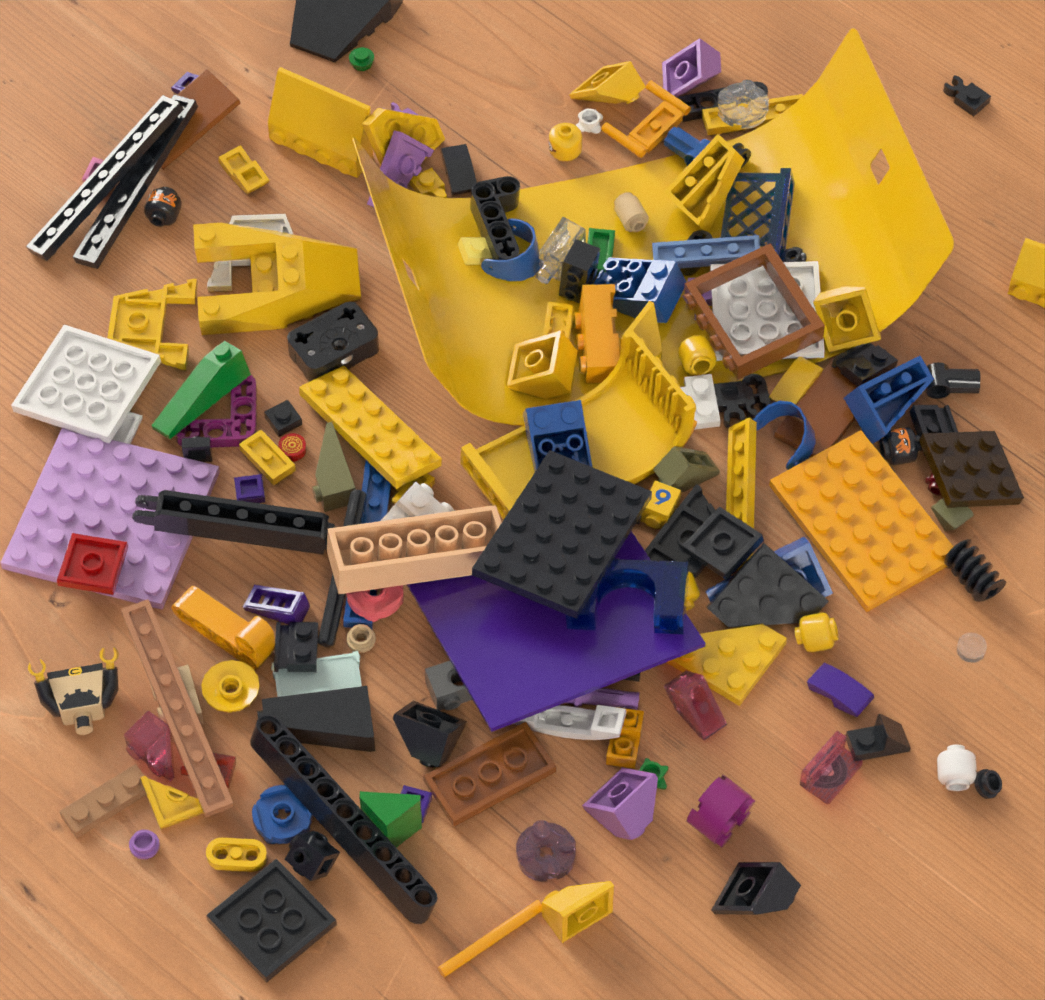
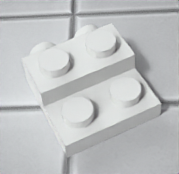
M415 482L381 521L455 510L446 502H438L433 497L434 492L428 485L424 483L419 485Z

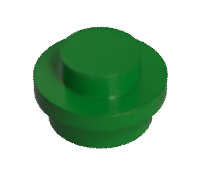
M365 47L356 48L349 54V62L355 70L366 71L374 63V53Z

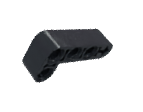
M511 176L475 183L471 189L470 209L481 237L486 239L492 260H508L519 256L518 244L505 215V212L516 209L519 204L520 182Z

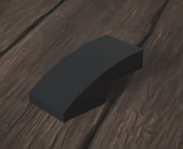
M467 144L441 148L451 194L458 195L471 192L473 185L477 181Z

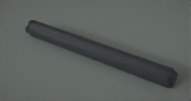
M355 489V491L350 493L343 526L361 524L367 499L366 492ZM333 574L318 637V644L324 647L334 646L345 599V594H338Z

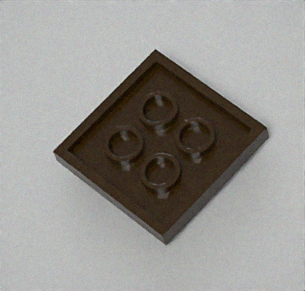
M995 431L922 434L919 439L920 445L947 508L1019 505L1024 499Z

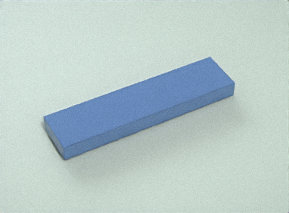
M759 235L652 243L653 260L676 261L679 268L727 264L759 249Z

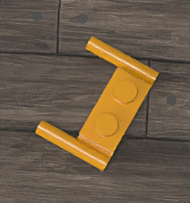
M652 80L647 83L646 89L664 102L654 109L628 136L608 122L604 123L601 128L602 132L640 158L644 157L646 152L652 151L668 135V132L673 127H677L683 121V116L688 115L691 111L690 106Z

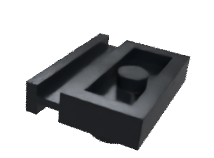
M870 342L858 345L836 356L831 366L833 368L838 367L843 376L856 386H860L896 368L898 360L879 345L874 346Z
M913 405L909 411L916 433L920 437L923 433L958 432L949 405H945L944 408H939L938 405Z
M276 622L274 672H279V669H287V672H317L318 622H289V625H281V622Z

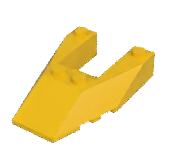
M227 223L193 225L197 263L250 259L253 293L197 297L201 335L287 328L288 324L303 318L305 321L314 317L316 313L329 308L332 310L346 302H354L361 299L357 248L274 230Z

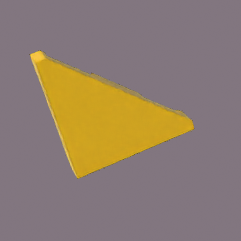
M147 776L140 777L160 830L203 814L197 798L171 786L149 779Z

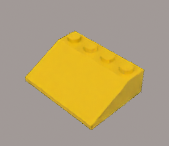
M282 67L278 69L267 122L270 140L278 145L291 148L298 154L309 156L321 164L338 169L343 174H349L356 178L363 171L352 138H356L372 159L374 157L373 148L362 126V123L371 115L370 106Z

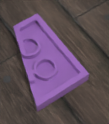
M394 131L380 169L389 179L407 189V184L413 175L418 176L422 170L420 165L425 157H430L434 150L402 132ZM370 195L367 205L375 208Z

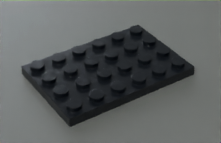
M549 450L472 567V575L577 619L650 502L652 491Z

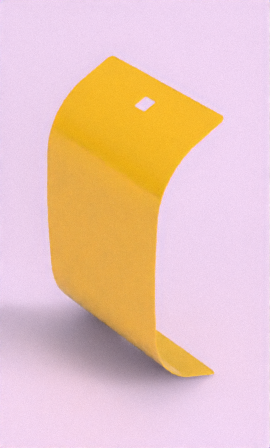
M854 28L849 30L816 83L794 105L761 127L726 141L731 146L736 143H742L744 149L748 148L751 151V157L745 166L740 168L709 231L712 237L726 238L759 235L760 248L771 243L780 258L786 249L793 247L801 248L803 253H806V262L818 261L820 293L844 286L866 287L879 332L891 325L917 301L953 251V236L858 31ZM352 138L425 362L431 373L462 408L478 417L493 422L524 426L523 412L526 408L574 401L601 384L585 383L584 372L580 373L579 356H582V351H578L570 393L544 399L510 390L507 387L514 346L516 343L543 336L548 302L574 305L569 341L577 349L576 337L580 333L579 329L574 328V313H579L580 303L569 301L565 297L559 296L563 260L575 239L583 242L585 240V243H587L589 228L615 230L612 258L653 260L652 243L684 241L693 232L703 230L663 193L687 167L684 159L679 155L576 179L520 189L517 208L505 212L507 220L511 218L519 219L529 223L534 228L540 251L545 250V258L548 261H544V265L541 267L543 272L538 278L534 275L523 281L498 279L484 272L481 265H465L457 245L461 237H481L470 209L471 198L434 197L408 190L396 184L381 171L356 138ZM882 149L890 168L880 184H878L872 172L871 164ZM629 192L637 196L649 216L645 228L641 231H626L614 210L615 199L623 193ZM562 220V227L559 228L558 226L559 224L561 225L560 221ZM563 233V244L559 246L558 243H555L554 241L557 242L559 240L561 242V239H558L561 236H559L558 234L561 235ZM514 235L520 255L527 250L531 243ZM403 260L410 267L416 285L409 278ZM711 266L700 267L695 274L683 276L686 282H688V278H697L710 272ZM685 288L668 322L658 323L664 369L670 376H674L677 379L680 387H685L684 377L693 376L683 369L678 356L680 344L685 339L697 335L704 336L709 340L706 330L702 331L695 320L694 311L692 309L688 310L686 307V301L682 297L685 295ZM617 311V318L614 319L616 333L619 335L620 349V338L636 318ZM824 339V358L805 359L815 364L854 347L829 352ZM797 358L781 359L751 374L766 377L785 372ZM722 360L716 361L714 368L707 373L712 374L713 384L742 382L743 378L737 380L732 371L724 367Z

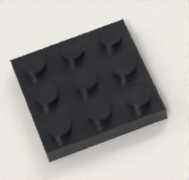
M277 858L206 915L207 921L266 983L337 925L336 919Z

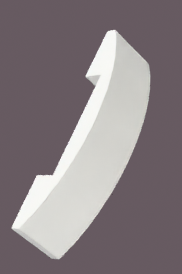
M558 705L513 724L520 725L526 722L533 731L564 738L582 740L613 739L620 737L626 709L597 705L596 710Z

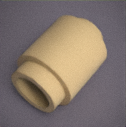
M629 192L619 195L614 201V210L625 230L628 232H638L644 229L649 216L638 197Z

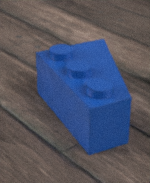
M918 356L858 386L846 395L844 400L865 436L874 444L891 430V427L904 415L909 406L916 401L934 378L922 357Z

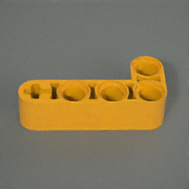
M191 586L171 607L174 614L181 621L239 661L251 666L254 670L275 650L274 631L264 619L255 616L250 622H247L195 586Z

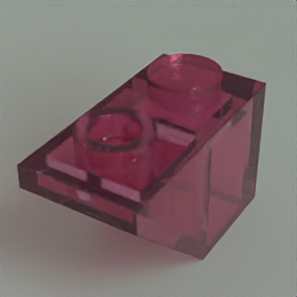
M147 711L124 734L127 746L126 751L135 760L141 759L147 763L148 768L153 774L158 777L164 776L171 782L175 778L171 732L166 723L150 711Z

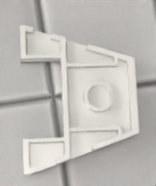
M286 214L232 216L229 223L293 234ZM250 259L215 262L211 278L207 282L208 292L232 291V266H251Z

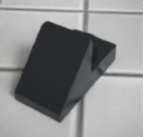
M882 714L877 715L875 726L850 730L845 735L854 762L910 752L911 750L902 724Z

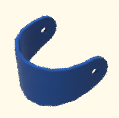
M511 218L508 219L513 234L531 243V245L524 253L512 259H485L481 267L484 272L495 278L507 281H523L535 275L541 267L543 259L542 256L540 258L541 253L534 228L525 221Z
M778 401L766 406L753 420L757 422V430H760L770 421L781 416H794L804 421L802 442L786 464V469L789 470L811 456L816 443L815 431L800 407L792 402Z

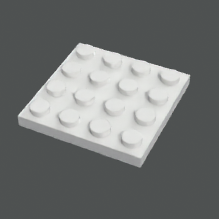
M818 261L783 262L815 310L813 301L820 293ZM711 264L710 271L725 264ZM763 266L712 289V312L741 357L803 328ZM824 337L823 340L783 359H795L799 356L804 358H824ZM715 352L716 361L722 360L723 357L720 352Z
M64 325L12 403L13 412L91 438H99L103 442L110 444L161 363L160 355Z

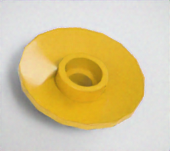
M236 660L222 661L212 666L204 675L201 684L202 695L207 704L217 711L227 713L241 711L250 706L257 698L260 689L259 678L254 669L246 663ZM229 689H235V690H236V691L233 692V693H227V691H228Z

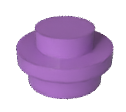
M149 830L137 831L129 841L130 851L138 859L153 857L160 847L157 835Z

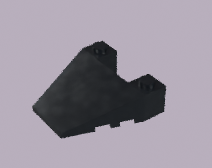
M296 0L290 46L336 62L355 48L360 39L366 35H372L377 26L383 22L385 24L389 22L403 3V0Z

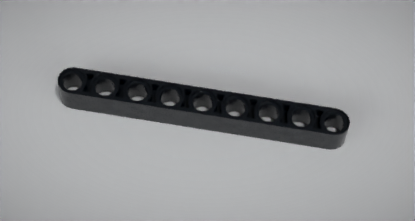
M263 715L258 718L250 739V745L253 750L404 917L414 924L425 923L429 919L438 899L433 887L278 718L272 715Z

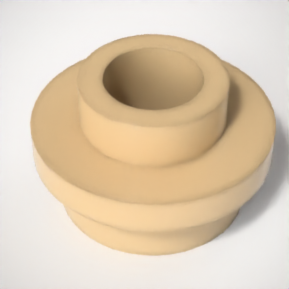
M355 625L347 634V644L353 651H358L359 653L367 652L375 645V633L367 625ZM359 638H364V639H366V640L363 641V642H358V641H357Z

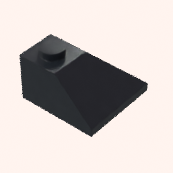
M414 700L394 713L393 721L411 757L419 759L422 765L431 768L440 767L449 759L467 722Z
M738 862L711 911L714 914L758 915L788 910L789 906L794 902L801 884L780 862Z

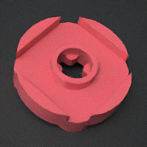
M403 585L379 588L381 592L378 596H371L370 590L347 593V602L356 614L369 621L376 622L379 619L392 615L402 605L404 601Z

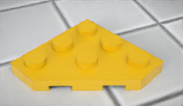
M378 108L362 123L380 166L394 131L402 132L433 150L445 140L437 119Z
M764 624L701 633L700 635L705 641L706 647L666 663L740 706L784 648L787 638Z

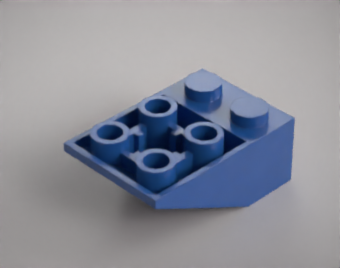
M626 258L606 259L603 265L606 272H604V269L601 270L593 285L615 284L616 293L614 294L613 309L636 318L646 304L651 301L655 306L657 323H667L686 283L677 262Z
M581 400L526 408L524 410L523 417L527 441L535 472L549 450L592 467Z

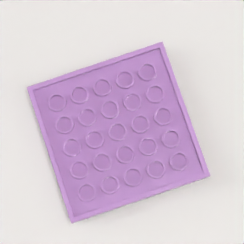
M62 428L1 560V567L4 570L57 583L72 533L125 541L128 543V550L114 595L99 594L134 603L149 599L152 607L163 610L193 536L154 531V526L134 522L132 515L135 510L156 511L137 507L135 499L138 495L158 496L159 492L163 490L210 496L220 473L219 466L112 440L109 444L99 438H91Z

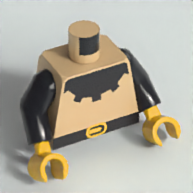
M113 647L114 657L111 660L105 658V649H101L99 655L100 659L106 664L104 668L102 663L48 672V678H45L43 674L46 669L44 661L39 659L42 665V671L39 673H34L31 670L30 663L28 664L29 673L36 678L34 685L41 705L52 716L61 717L63 725L75 724L76 733L79 735H86L93 731L92 721L105 717V709L111 706L118 693V668L114 666V662L118 659L119 652L115 647Z

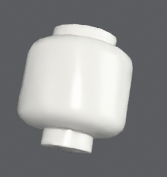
M963 745L948 746L947 750L941 752L937 758L939 782L951 791L969 789L977 776L976 756L971 751L965 750Z

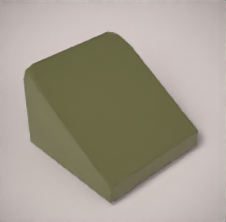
M943 498L931 506L944 531L955 530L974 516L969 507L947 508Z

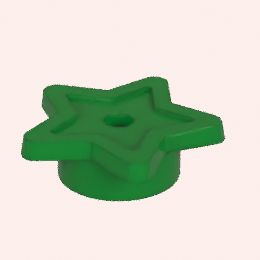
M646 758L638 771L656 774L658 778L657 788L662 790L667 788L664 776L668 772L669 767L666 765L661 766L659 763Z

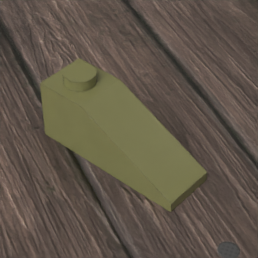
M332 422L326 424L315 473L316 486L312 487L316 503H322L324 512L348 506L350 493L356 489Z

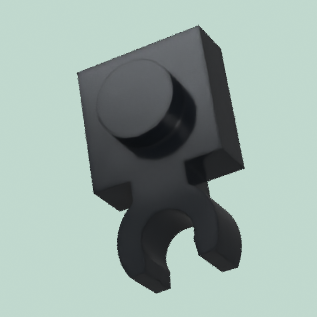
M953 76L952 84L954 86L948 83L944 84L943 92L948 96L955 97L954 103L973 117L990 103L991 95L972 82L968 86L964 85L963 80L959 76Z
M742 382L714 384L719 412H725L724 426L726 428L730 426L731 418H737L739 422L745 420L743 410H745L746 402Z

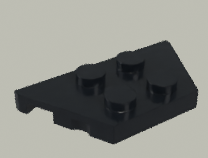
M698 484L693 487L645 549V552L660 574H665L676 568H683V571H690L694 578H697L705 568V565L685 553L682 546L716 511L712 504L708 503L703 495L702 488Z

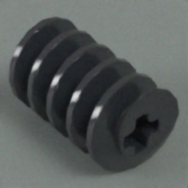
M967 539L951 548L945 558V564L948 568H951V572L954 576L958 577L959 582L965 585L967 592L972 593L975 601H985L998 594L1007 582L1004 579L996 581L1000 575L999 572H990L993 565L990 562L983 564L986 559L985 555H977L979 551L977 546L968 548L971 544V539Z

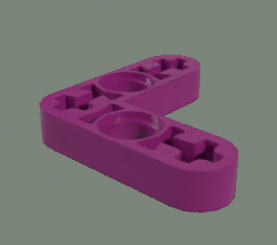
M250 375L231 390V419L194 420L176 434L177 443L182 446L183 438L200 436V430H203L204 437H210L211 448L239 447L241 442L257 432V386L255 378ZM242 385H248L246 388L247 396H242ZM244 405L251 408V411L247 414H240L236 411L238 407ZM241 423L246 424V435H240ZM213 429L223 431V434L217 438L208 435ZM187 431L192 432L190 437H185Z

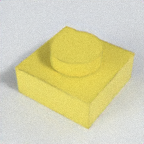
M485 237L460 238L457 245L465 265H481L483 260L492 259Z

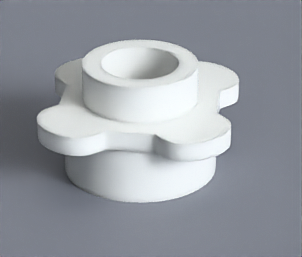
M585 109L578 114L579 123L576 126L581 132L597 134L601 131L600 122L603 121L601 113L594 109Z

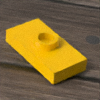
M548 302L543 336L562 331L570 340L574 305Z

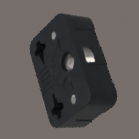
M346 302L290 331L287 335L289 356L309 382L342 366L350 369L367 358L376 355L379 351L378 330L355 302Z

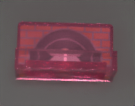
M838 730L802 770L800 786L826 804L831 803L861 768L863 761L854 762L851 753L845 749L847 737Z

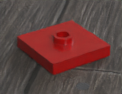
M72 533L57 578L58 586L114 595L128 550V543Z

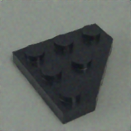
M763 543L706 607L726 626L742 627L759 624L799 623L801 617L819 613L829 601L771 548Z

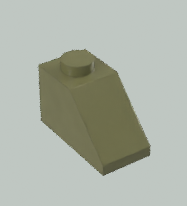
M676 446L653 469L659 477V482L677 488L681 492H685L696 484L699 485L720 473V470L706 452Z

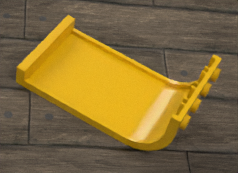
M633 330L623 334L621 355L610 375L595 389L574 400H581L592 467L633 484L654 474L653 469L674 446L683 447L692 431L696 410L693 398L683 392L677 379L669 375L664 369L662 361L650 352L645 340L639 338ZM525 425L478 449H475L471 443L461 447L460 464L492 506L496 505L498 513L503 520L535 473Z

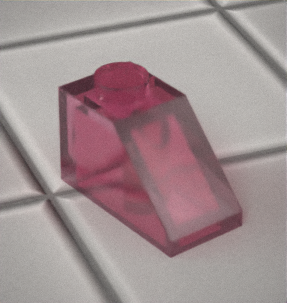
M686 670L664 685L675 710L702 740H706L727 725L703 675Z

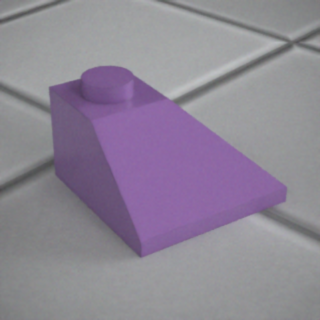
M699 38L662 62L663 88L675 97H679L721 73L720 52Z
M622 767L582 807L614 836L628 840L636 839L644 833L645 827L653 821L658 778L654 773Z

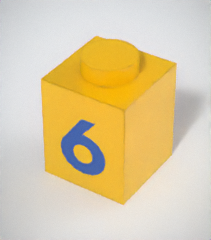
M655 481L650 490L652 491V498L641 515V522L646 523L651 528L662 529L680 505L681 490Z

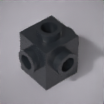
M316 831L298 834L291 840L289 844L290 850L284 860L293 866V870L297 874L313 881L328 875L340 851L328 842L326 836Z

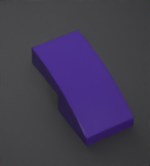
M825 662L807 681L809 690L832 699L835 708L855 717H858L874 699V694L866 687Z

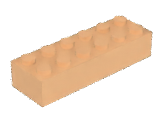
M496 505L329 528L327 554L338 594L472 575V567L502 523Z

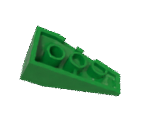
M223 341L204 356L151 425L153 430L171 439L250 376L251 373L242 350Z

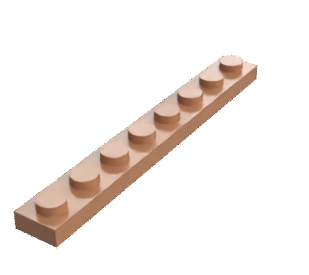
M149 599L121 609L122 616L205 817L234 807L230 793Z

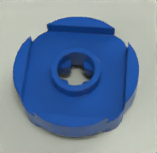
M277 785L266 789L252 808L254 827L268 844H287L296 835L310 832L313 815L286 785ZM284 809L285 813H291L283 820L275 817L279 814L278 810Z

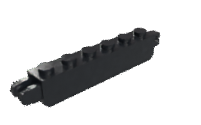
M169 490L160 491L158 496L138 495L135 499L137 507L156 511L135 510L132 515L134 522L154 526V531L322 555L324 554V549H327L328 529L336 528L335 524L328 522L329 516L322 512Z

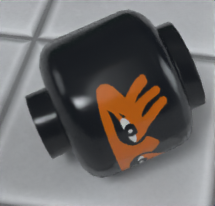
M161 187L154 189L149 194L144 206V214L155 226L172 225L177 220L182 201L177 192L172 188Z
M909 427L890 430L879 440L881 456L891 465L915 462L918 452L922 451L919 442L920 435H915Z

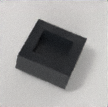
M289 400L264 411L265 419L278 437L302 425V418Z
M195 436L182 439L184 458L200 462H212L210 437Z

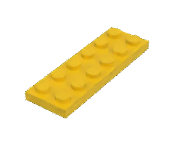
M345 366L337 368L299 387V395L328 423L332 422L334 429L396 489L442 466V458Z

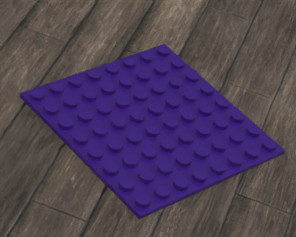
M632 531L577 619L473 575L407 584L491 732L706 647L705 641Z

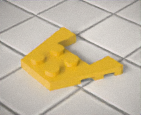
M189 279L186 284L174 286V283L166 284L163 289L148 292V289L114 296L107 338L158 354L162 364L186 370L189 354L188 344L162 343L167 304L195 305L198 288L197 279Z

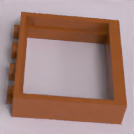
M771 243L685 283V295L682 297L686 301L687 309L694 311L699 328L702 331L706 330L712 348L715 352H720L723 357L724 367L732 371L737 380L823 340L825 325ZM763 266L803 328L741 357L701 294Z

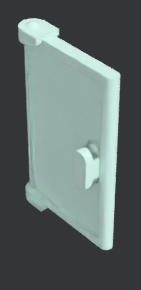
M352 651L349 654L317 658V672H287V669H279V672H274L273 662L271 670L276 681L277 696L362 686L359 670L360 654L358 651Z

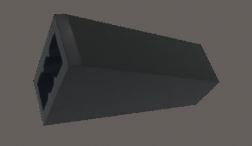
M367 686L262 699L263 710L257 711L258 718L263 715H272L278 718L300 743L367 752L375 751Z

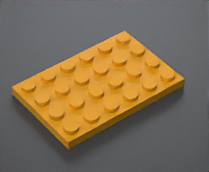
M861 430L770 479V488L866 613L947 567L945 558L951 548H953V545Z

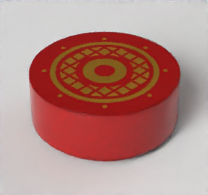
M287 434L278 443V447L292 462L302 459L306 454V441L299 434Z

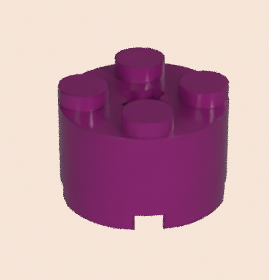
M723 774L721 778L718 777L698 800L700 802L698 812L692 808L686 822L711 842L723 847L733 834L731 831L737 824L740 827L751 814L749 810L754 805L755 800L752 799L750 794Z

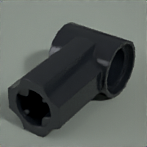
M939 362L927 366L934 378L926 388V394L930 398L942 399L950 395V393H979L981 376L979 369H949L946 364Z

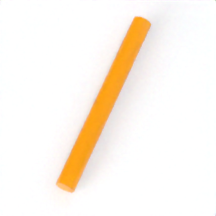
M536 900L438 967L440 974L445 978L542 912L540 901Z

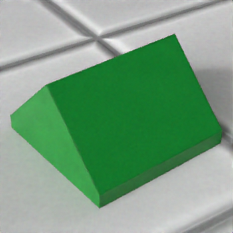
M360 791V809L396 848L422 828L421 795Z

